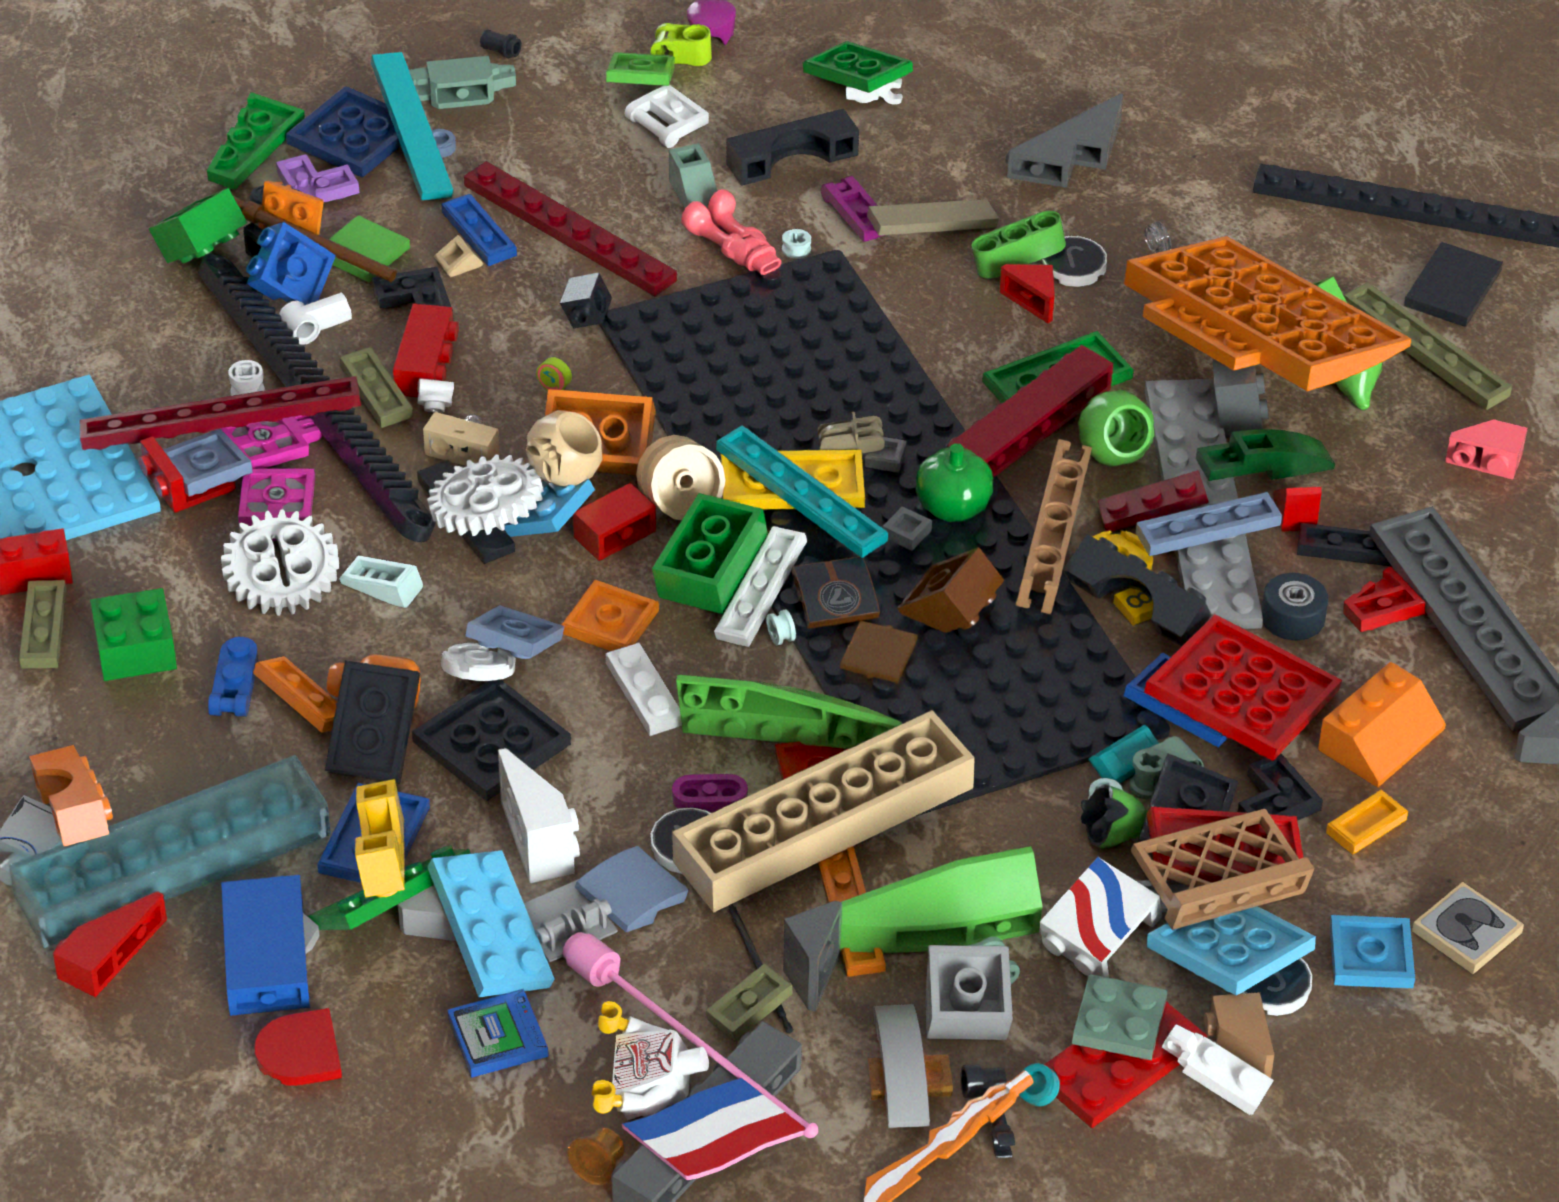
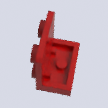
M152 436L140 441L142 456L138 457L140 468L143 474L151 480L159 496L164 498L174 513L235 490L236 483L232 481L210 488L204 493L188 496L185 493L183 476L155 438Z

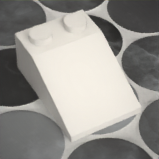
M506 748L499 749L501 804L529 883L575 874L574 858L580 856L578 841L575 834H573V832L579 830L575 809H568L563 794Z

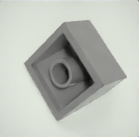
M929 945L925 999L927 1039L1007 1040L1013 1020L1009 947Z

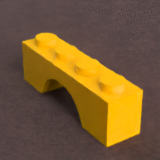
M395 779L357 786L356 804L362 837L356 838L355 857L365 897L375 895L377 897H388L394 895L397 891L404 890V817Z

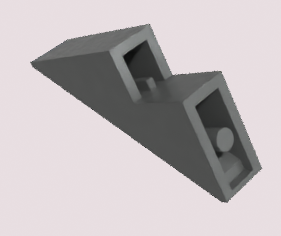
M1118 94L1012 148L1007 153L1005 159L1008 164L1007 178L1067 188L1074 165L1106 170L1121 122L1123 94Z

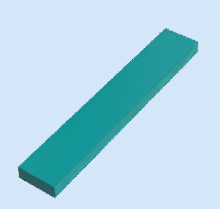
M403 53L372 55L371 66L421 201L451 198L454 189Z
M743 425L716 441V450L861 558L888 542V532Z

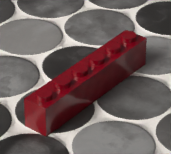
M1080 345L1070 354H1065L1054 366L1041 372L1027 386L1021 387L1011 398L1004 403L998 404L984 418L975 421L961 435L952 438L946 448L952 444H961L965 449L972 450L989 465L994 478L1083 411L1091 398L1100 393L1108 392L1111 389L1113 363L1087 347Z

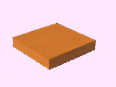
M594 580L562 623L564 626L563 635L609 651L636 644L659 612V602Z

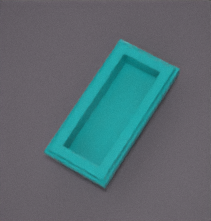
M1143 725L1093 755L1088 760L1101 779H1113L1120 784L1135 774V768L1133 767L1135 753L1159 744L1150 729Z

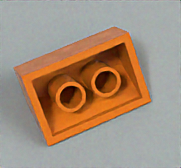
M1389 662L1323 719L1318 750L1378 788L1445 729L1446 723L1421 679L1393 662Z

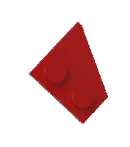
M1388 567L1383 570V577L1376 584L1369 581L1362 587L1360 592L1351 595L1344 601L1343 614L1360 632H1364L1425 614V601L1392 567Z

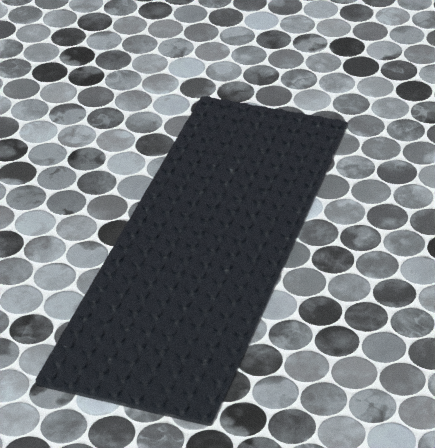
M827 251L784 263L778 269L765 275L754 271L607 311L603 324L599 325L642 396L652 397L656 409L655 417L666 435L688 437L713 452L720 462L721 453L716 450V441L742 425L777 451L820 450L818 426L826 423L852 420V412H855L856 418L879 417L882 420L883 437L906 441V452L899 473L865 467L866 453H862L865 508H856L858 511L882 528L902 506L932 520L931 532L912 551L888 540V542L863 557L878 601L879 618L808 629L802 602L798 600L792 570L771 607L777 616L781 610L785 609L790 613L796 630V639L793 643L825 695L869 708L898 720L902 724L933 710L975 757L973 789L916 816L1090 762L1088 760L1090 757L1143 725L1150 729L1156 740L1169 736L1170 726L1163 717L1123 696L1126 686L1135 678V675L1063 571L1051 614L1041 612L1046 593L1030 590L1028 599H1031L1029 608L1016 606L1035 530L997 476L993 478V493L985 510L968 520L961 522L944 521L923 508L916 492V475L920 465L939 449L946 448L950 440L965 432V429L842 251ZM763 509L768 534L773 526L805 533L807 542L794 566L859 557L798 510ZM978 547L1004 579L995 592L997 597L989 605L981 609L978 613L980 616L979 620L966 630L958 628L945 633L904 616L897 610L898 606L932 565Z

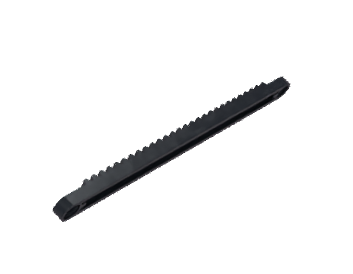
M213 253L203 256L198 269L199 276L285 387L330 380L329 376H323V368H317L318 362L311 360L312 354L305 352V346L299 345V338L293 337V330L287 329L286 322H281V315L275 314L274 307H269V300L263 299L264 294L257 292L256 289L247 284L249 277H243L235 265L224 256ZM352 407L346 411L333 410L309 416L397 531L409 540L427 542L430 539L436 521H433L430 512L418 499V488H412V481L405 480L406 473L399 472V464L392 463L393 457L386 455V448L380 447L379 439H373L374 433L367 431V424L361 423L360 415H354L355 409Z

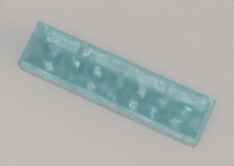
M293 755L108 827L109 835L64 847L62 844L9 865L14 897L43 948H46L66 939L78 926L156 891L164 895L165 901L330 836L328 804L297 756Z

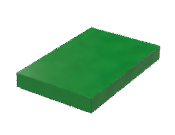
M845 41L802 62L804 73L867 93L913 72V63L908 59L849 41Z

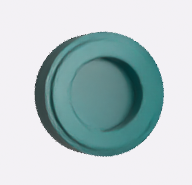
M1040 1063L1025 1067L1022 1071H1027L1033 1078L1034 1083L1019 1094L1020 1097L1034 1106H1045L1051 1103L1056 1098L1060 1088L1057 1074L1046 1065Z

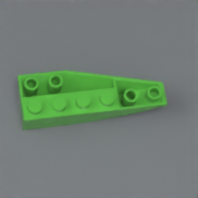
M678 675L676 679L683 733L784 743L801 742L805 745L850 749L902 725V722L869 708L800 688L757 681L693 675Z
M1031 846L956 860L842 901L840 951L843 948H850V952H874L873 948H880L883 953L928 951L929 945L968 946L989 937H998L1004 940L1039 933L1043 906L1034 852Z

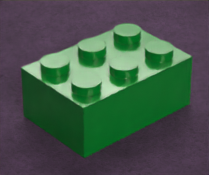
M698 493L652 568L658 597L723 614L768 536L763 509Z

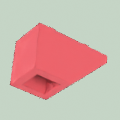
M1493 419L1451 432L1445 462L1513 479L1523 454L1528 428Z

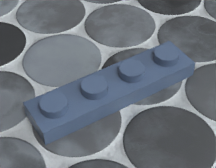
M1268 492L1137 522L1136 534L1148 555L1153 556L1280 526L1282 514Z

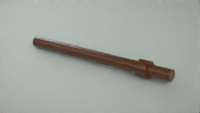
M234 197L247 221L253 224L259 222L268 227L285 222L335 254L336 258L389 282L394 281L397 275L395 269L265 211L264 207L253 201L245 202Z

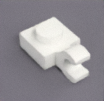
M899 78L870 93L847 86L846 99L868 103L878 100L879 96H881L890 104H900L903 98L902 94H894L890 89L901 88L902 79Z

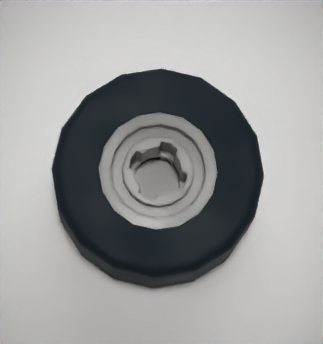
M1291 572L1272 578L1264 588L1261 609L1265 628L1273 635L1286 640L1299 641L1317 635L1325 625L1329 595L1324 585L1316 578L1302 573Z

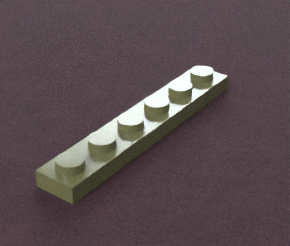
M1369 282L1344 295L1348 304L1410 337L1411 345L1404 351L1485 410L1510 397L1512 389L1510 384Z

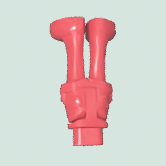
M721 189L715 192L709 201L708 209L699 201H693L685 208L681 217L683 226L692 234L703 236L721 246V252L727 258L734 260L738 265L745 266L750 271H758L761 275L768 274L780 267L781 260L776 256L775 248L767 242L763 233L755 227L741 225L733 217L736 201L729 191Z

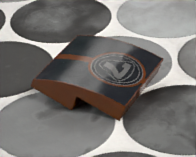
M859 556L792 566L798 600L802 602L808 629L879 618V605L864 558Z

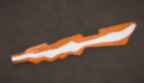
M1024 1070L1004 1084L989 1087L983 1096L968 1100L961 1111L952 1113L948 1124L929 1131V1142L927 1145L867 1177L864 1202H891L921 1179V1176L917 1174L919 1171L937 1158L948 1159L973 1138L984 1124L989 1121L993 1123L1016 1102L1019 1094L1034 1083L1031 1075Z

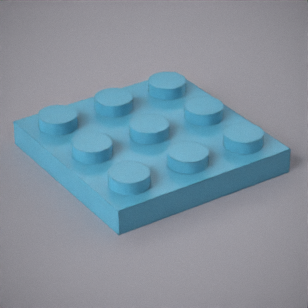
M1256 906L1174 930L1166 923L1147 934V948L1237 996L1315 950L1316 936Z

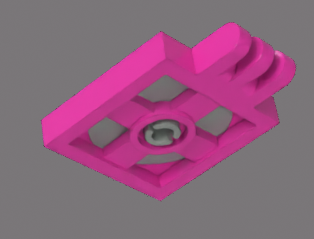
M302 415L283 418L277 422L263 421L239 428H221L251 460L252 469H264L309 456L308 443L318 441L323 436L309 416Z
M252 469V473L243 476L238 513L239 524L242 522L252 526L253 515L258 517L260 521L265 520L266 511H269L273 518H278L280 510L285 511L286 518H291L294 512L298 511L300 521L312 515L315 486L314 469Z

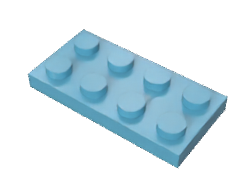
M503 851L432 858L427 868L478 997L507 994L522 989L524 991L550 988L555 980L539 939L535 934L534 927Z

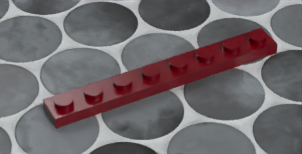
M487 161L464 175L465 187L654 297L677 281V270Z
M357 376L81 419L79 421L82 450H101L112 445L125 443L138 444L141 440L152 436L155 439H170L181 434L207 433L214 429L226 427L239 428L251 423L263 421L277 422L283 418L301 415L308 417L320 412L333 410L346 411L352 407L361 406Z

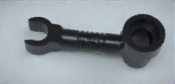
M963 1065L961 1068L960 1083L964 1098L981 1097L989 1087L1007 1082L1006 1072L1003 1067L981 1068L980 1065ZM1003 1113L993 1123L990 1122L993 1150L996 1158L1013 1157L1010 1146L1015 1145L1014 1133L1007 1124L1005 1113Z

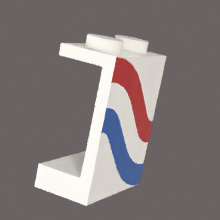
M1097 857L1040 921L1043 945L1056 956L1062 954L1071 960L1083 974L1087 976L1093 974L1109 978L1107 960L1142 921L1153 928L1161 919L1160 896Z

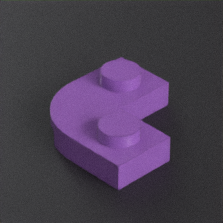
M306 154L276 162L277 174L284 186L291 185V188L323 199L324 202L343 199L360 193L359 183L348 165L317 172Z

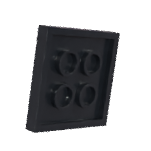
M499 679L486 682L413 730L412 741L484 800L488 801L500 793L499 749L506 748L534 770L570 746L571 734Z

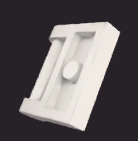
M664 85L631 102L626 107L624 113L625 117L630 121L639 122L658 136L659 141L667 148L676 145L679 138L709 123V113L671 85ZM646 112H653L670 126L665 127Z

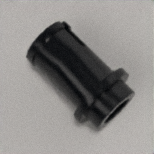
M486 29L480 38V46L483 49L502 53L508 59L517 57L521 51L522 42L515 34L507 36Z

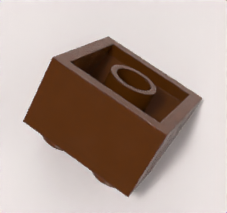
M978 547L932 565L898 606L897 610L904 616L945 633L958 628L966 630L979 620L980 616L978 613L981 609L989 605L997 597L995 592L1004 579Z

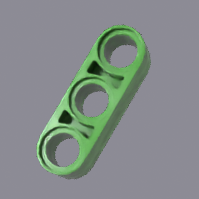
M1043 211L981 235L972 242L971 246L978 275L982 278H995L1001 276V267L1005 264H1031L1062 251L1065 248L1066 241L1060 214L1055 211Z

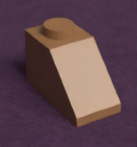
M1260 993L1238 994L1237 996L1234 994L1212 996L1210 1012L1204 1013L1205 1034L1212 1036L1214 1043L1271 1078L1274 1051Z

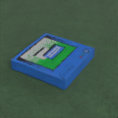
M524 989L447 1010L449 1023L471 1078L549 1056L548 1046Z

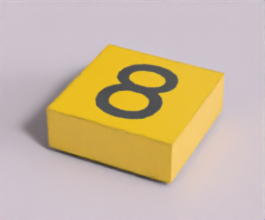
M1129 588L1114 594V605L1132 626L1152 618L1153 599L1146 593Z

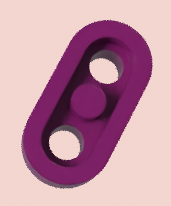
M735 774L684 775L676 779L672 785V802L677 809L697 808L708 812H716L748 797L746 781Z

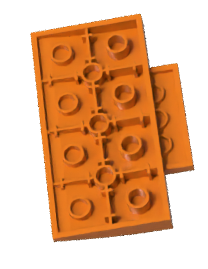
M1228 236L1127 260L1124 285L1153 301L1152 303L1144 304L1143 317L1234 371L1261 364L1305 391H1310L1369 369L1411 345L1410 337Z

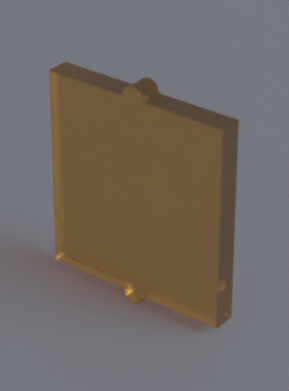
M860 621L840 663V668L864 674L867 678L876 677L898 683L918 640V635L893 629L891 625L885 627Z

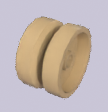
M678 435L659 438L648 446L639 459L636 473L640 492L656 505V508L677 520L683 519L698 493L721 498L726 481L723 465L713 452L688 437Z

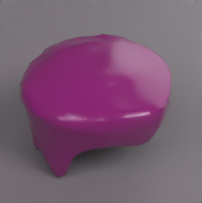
M696 0L688 7L687 18L690 25L700 24L708 27L711 37L721 38L722 43L725 45L730 37L733 36L736 9L732 3L726 0Z

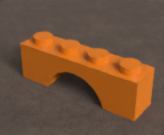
M74 745L29 756L36 790L42 803L51 805L56 832L63 847L109 835L107 820L113 819L110 803L107 796L104 797L101 784L97 783L94 771L90 769L86 756L80 757Z

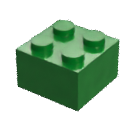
M227 188L196 200L148 229L167 264L176 260H180L184 264L195 257L198 259L214 250L215 245L226 243L240 235L237 229L248 222L230 189Z
M163 588L90 599L104 681L177 669L173 635Z

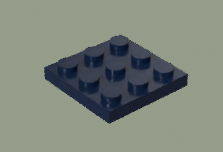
M347 86L343 87L286 133L288 145L337 167L348 165L353 174L362 178L401 146L386 104Z

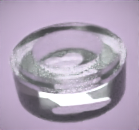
M1160 221L1146 225L1144 235L1150 250L1154 254L1171 250V240L1165 226Z

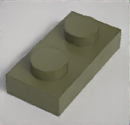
M764 963L706 1010L708 1021L735 1042L792 996V985Z

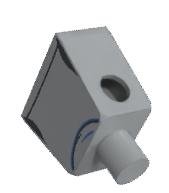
M24 795L0 829V880L7 885H13L24 875L40 883L47 882L88 848L87 840L63 847L56 832L51 807Z

